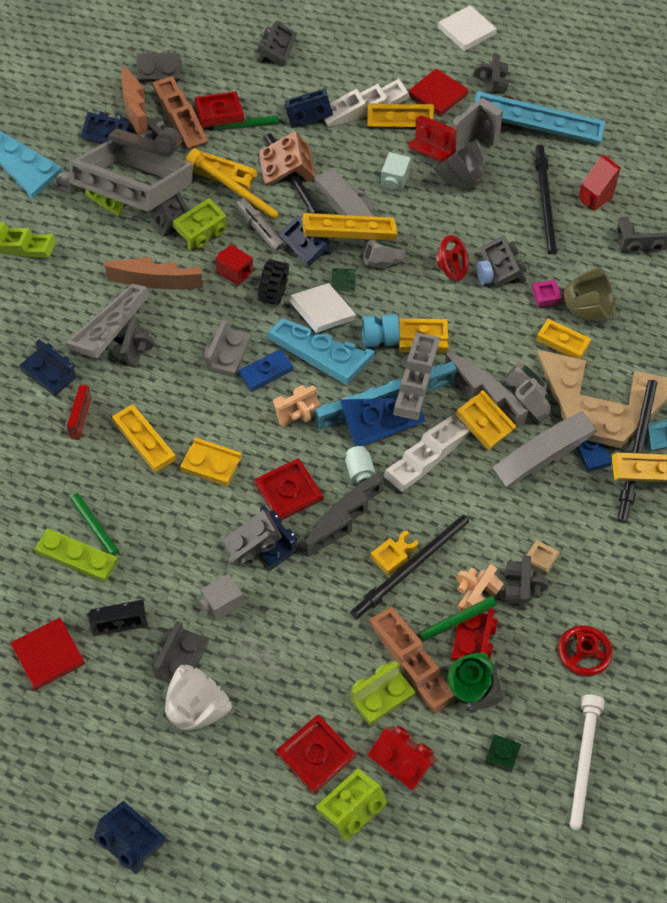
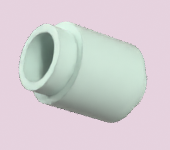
M356 446L346 452L345 462L352 483L359 485L375 474L370 453L366 451L365 447Z

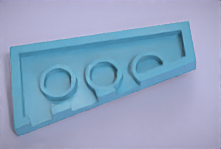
M0 131V165L33 200L59 174L63 173L62 167Z
M281 319L274 325L267 335V339L345 385L372 360L375 351L366 349V351L355 348L356 344L347 341L345 344L332 340V336L325 333L323 335L312 333L311 328L285 319Z

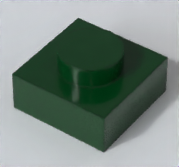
M494 734L484 763L512 773L521 744Z

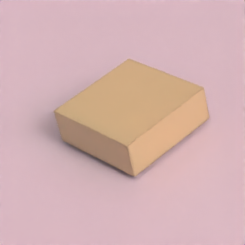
M536 539L526 556H531L532 568L547 575L560 552Z

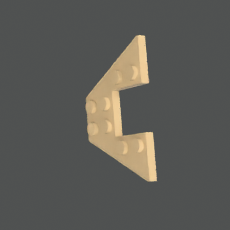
M538 350L536 358L540 360L545 372L544 377L550 383V391L554 400L558 401L563 420L583 411L596 428L597 432L586 439L587 441L622 448L628 442V439L636 434L648 380L658 382L650 419L658 413L661 406L667 404V377L634 371L628 405L580 395L586 360Z

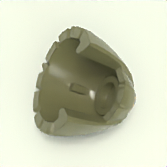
M601 267L593 268L581 274L566 286L564 301L574 316L589 321H608L613 319L615 313L613 288L611 282H608L609 278L606 272Z

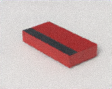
M80 384L67 423L71 439L80 440L92 400L89 385Z

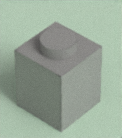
M229 574L201 589L202 600L199 601L201 608L207 616L211 614L215 621L244 606L243 594Z

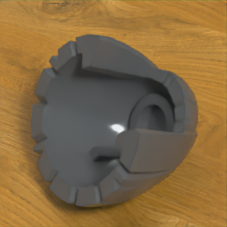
M478 140L470 143L465 148L459 150L457 154H453L434 168L435 172L443 180L457 188L471 189L476 187L483 181L486 172L485 158Z

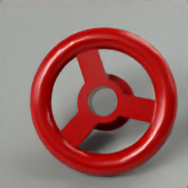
M448 235L440 243L439 252L436 255V263L439 269L443 270L444 274L452 281H461L466 276L469 258L466 247L461 239L455 235ZM453 242L455 244L453 250L447 251L448 243ZM459 254H461L462 267L459 264Z
M574 626L561 636L558 643V654L561 662L568 670L577 675H598L606 670L611 663L613 650L609 639L603 632L592 626ZM575 635L577 651L569 658L566 652V645L569 639ZM599 641L602 643L604 651L598 650ZM583 646H586V647H588L590 650H589V651L584 650L582 647H583ZM590 657L602 660L599 665L592 668L577 666L582 659H589Z

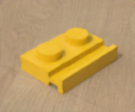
M399 318V352L410 353L417 332L440 337L437 353H448L447 319Z
M483 390L455 413L488 451L517 427Z
M195 437L180 466V470L228 487L238 467V463L242 459V453Z

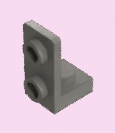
M619 217L615 232L621 253L659 252L667 249V232L635 234V228L631 226L629 217Z

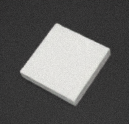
M471 5L438 22V28L463 51L492 37L497 31V28Z
M329 283L290 296V303L316 333L353 321L356 316Z

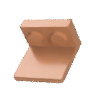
M296 131L259 151L263 181L266 186L277 182L295 171L308 182L316 177L310 145Z

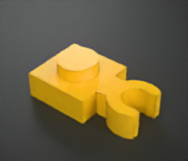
M408 531L402 532L396 543L389 538L370 553V558L387 576L408 560L406 553H412L418 548L417 540L411 544L404 542L409 538Z

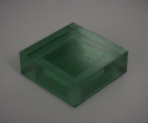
M332 268L333 289L335 291L355 292L356 269Z

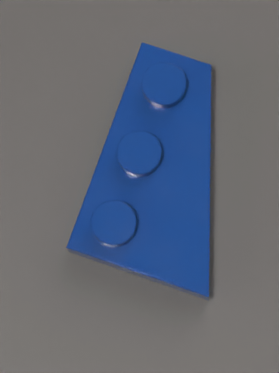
M397 398L339 399L355 447L363 446L425 422L422 409L418 420L393 415Z

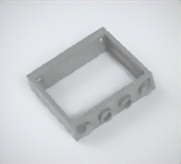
M109 140L70 161L69 183L149 212L191 185L193 163L171 155L167 157L131 146L119 148L115 141ZM118 161L163 177V179L150 186L104 168Z

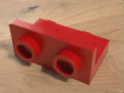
M420 115L416 118L415 139L408 143V148L434 158L436 161L443 162L456 153L457 129Z
M491 608L488 614L481 613L457 626L450 661L455 662L462 656L474 653H486L488 659H491L493 644L488 642L490 634L495 635L498 619L493 618L495 609Z

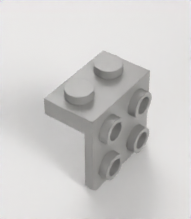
M481 98L476 103L471 104L468 110L461 116H457L452 123V127L457 129L456 152L476 135L492 146L499 142L503 110L486 99Z

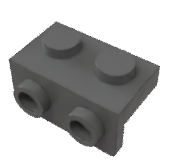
M146 50L142 51V54H137L138 81H158L171 76L174 77L175 81H181L180 53H176L174 50H166L163 53Z

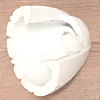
M179 666L170 682L165 702L166 716L172 725L182 730L200 729L220 720L231 710L232 705L228 696L223 690H220V686H217L214 680L210 677L207 678L205 673L197 668L194 669L193 666Z

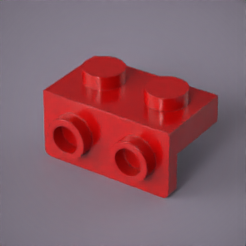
M399 725L396 727H385L367 756L413 791L417 788L430 767L436 764L438 759L433 756L434 751L421 742L419 744L414 742L410 738L411 734Z

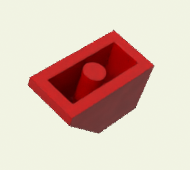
M606 155L600 157L584 179L578 196L585 206H589L594 211L613 198L621 169L619 165Z

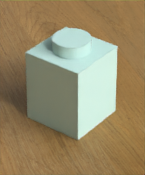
M389 152L381 171V186L390 190L402 191L410 172L411 157Z

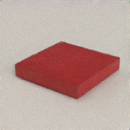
M435 68L410 88L408 94L410 98L419 104H434V114L441 117L468 95L469 89Z
M237 91L194 97L202 128L245 121Z
M299 458L254 479V484L270 510L275 511L281 521L324 500L323 494Z
M60 617L10 642L35 691L85 665L84 659Z
M319 714L276 750V754L313 794L319 791L357 756Z

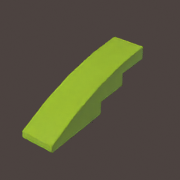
M0 222V253L22 257H50L57 241L53 234H32L29 228H8L5 222Z

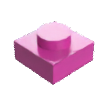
M556 280L532 284L531 290L538 308L561 304L562 296Z

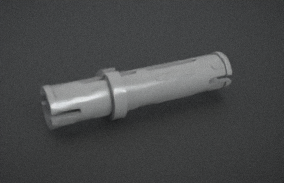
M246 198L240 199L236 203L235 209L245 218L246 224L254 228L275 254L284 251L286 243L282 241L263 219L262 213L259 210H255ZM250 214H252L258 222H255L250 216ZM264 229L270 234L271 238L264 232Z

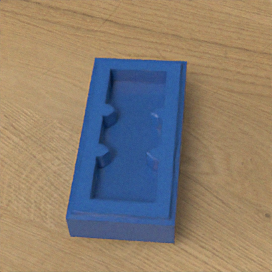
M279 349L240 369L239 376L250 391L253 392L292 372L293 365L282 350Z
M585 440L576 447L587 472L611 466L612 460L604 444Z

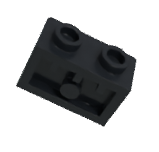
M143 600L95 608L88 612L93 636L148 626Z

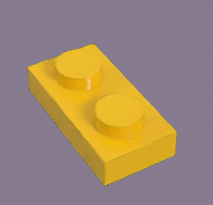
M547 319L537 334L536 341L569 357L581 359L590 345L591 338Z

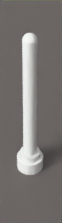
M584 695L581 703L585 722L570 819V827L575 831L579 830L582 826L596 719L604 711L605 700L596 695Z

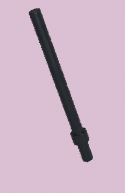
M267 134L264 138L268 145L276 142L272 134ZM296 172L289 174L288 178L308 208L307 213L323 214L322 209L318 204H315Z
M537 145L535 147V169L539 175L548 255H555L557 248L547 174L549 164L548 159L545 157L544 146Z
M655 380L647 381L632 453L642 454L658 384ZM625 481L624 489L620 491L619 502L621 504L617 517L619 522L627 523L630 507L635 502L636 493L634 489L636 481Z
M461 515L377 589H371L365 594L364 600L350 611L351 615L358 619L371 607L375 608L378 606L388 592L469 523V519L465 515Z

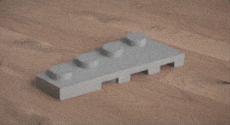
M131 284L65 342L69 350L98 358L151 295L147 287Z

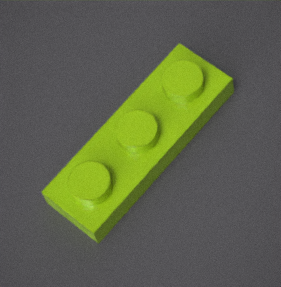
M47 528L34 549L35 553L104 583H106L118 563L117 557Z

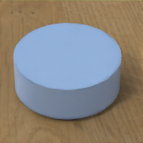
M488 260L477 262V275L482 285L490 284L493 281V270Z

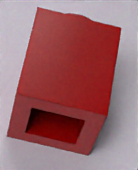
M230 244L225 250L220 251L216 257L217 273L239 286L253 272V257Z

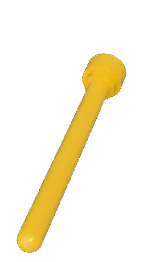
M197 148L190 151L185 161L193 163V168L203 169L236 194L246 198L250 204L270 218L276 219L278 217V212L208 163L201 151Z

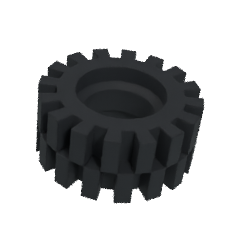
M271 259L267 260L261 273L262 277L259 280V301L273 305L281 303L284 290H286V283H288L289 264Z

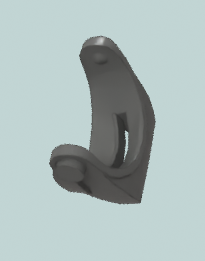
M493 665L492 682L488 689V695L482 700L466 704V711H469V713L477 712L478 709L491 707L503 701L504 696L501 691L496 666Z

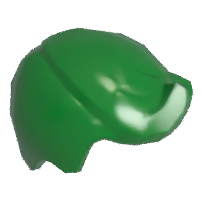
M474 653L460 657L452 664L447 674V681L451 692L465 702L472 703L480 700L491 685L493 663L488 659L486 653Z

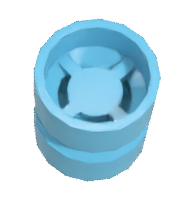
M385 314L380 319L376 315L362 316V335L365 348L378 347L380 343H383L385 346L399 345L397 314Z

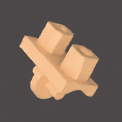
M301 385L295 388L293 395L286 399L279 396L273 400L278 421L282 427L300 418L305 423L310 421V413L321 407L317 397V388L313 385L308 388Z
M490 564L486 570H481L477 577H475L477 570L471 568L469 572L459 571L456 576V580L460 584L457 590L461 593H464L466 589L468 591L458 604V609H466L486 599L481 595L483 590L491 596L499 592L504 583L494 575L497 570L495 566Z

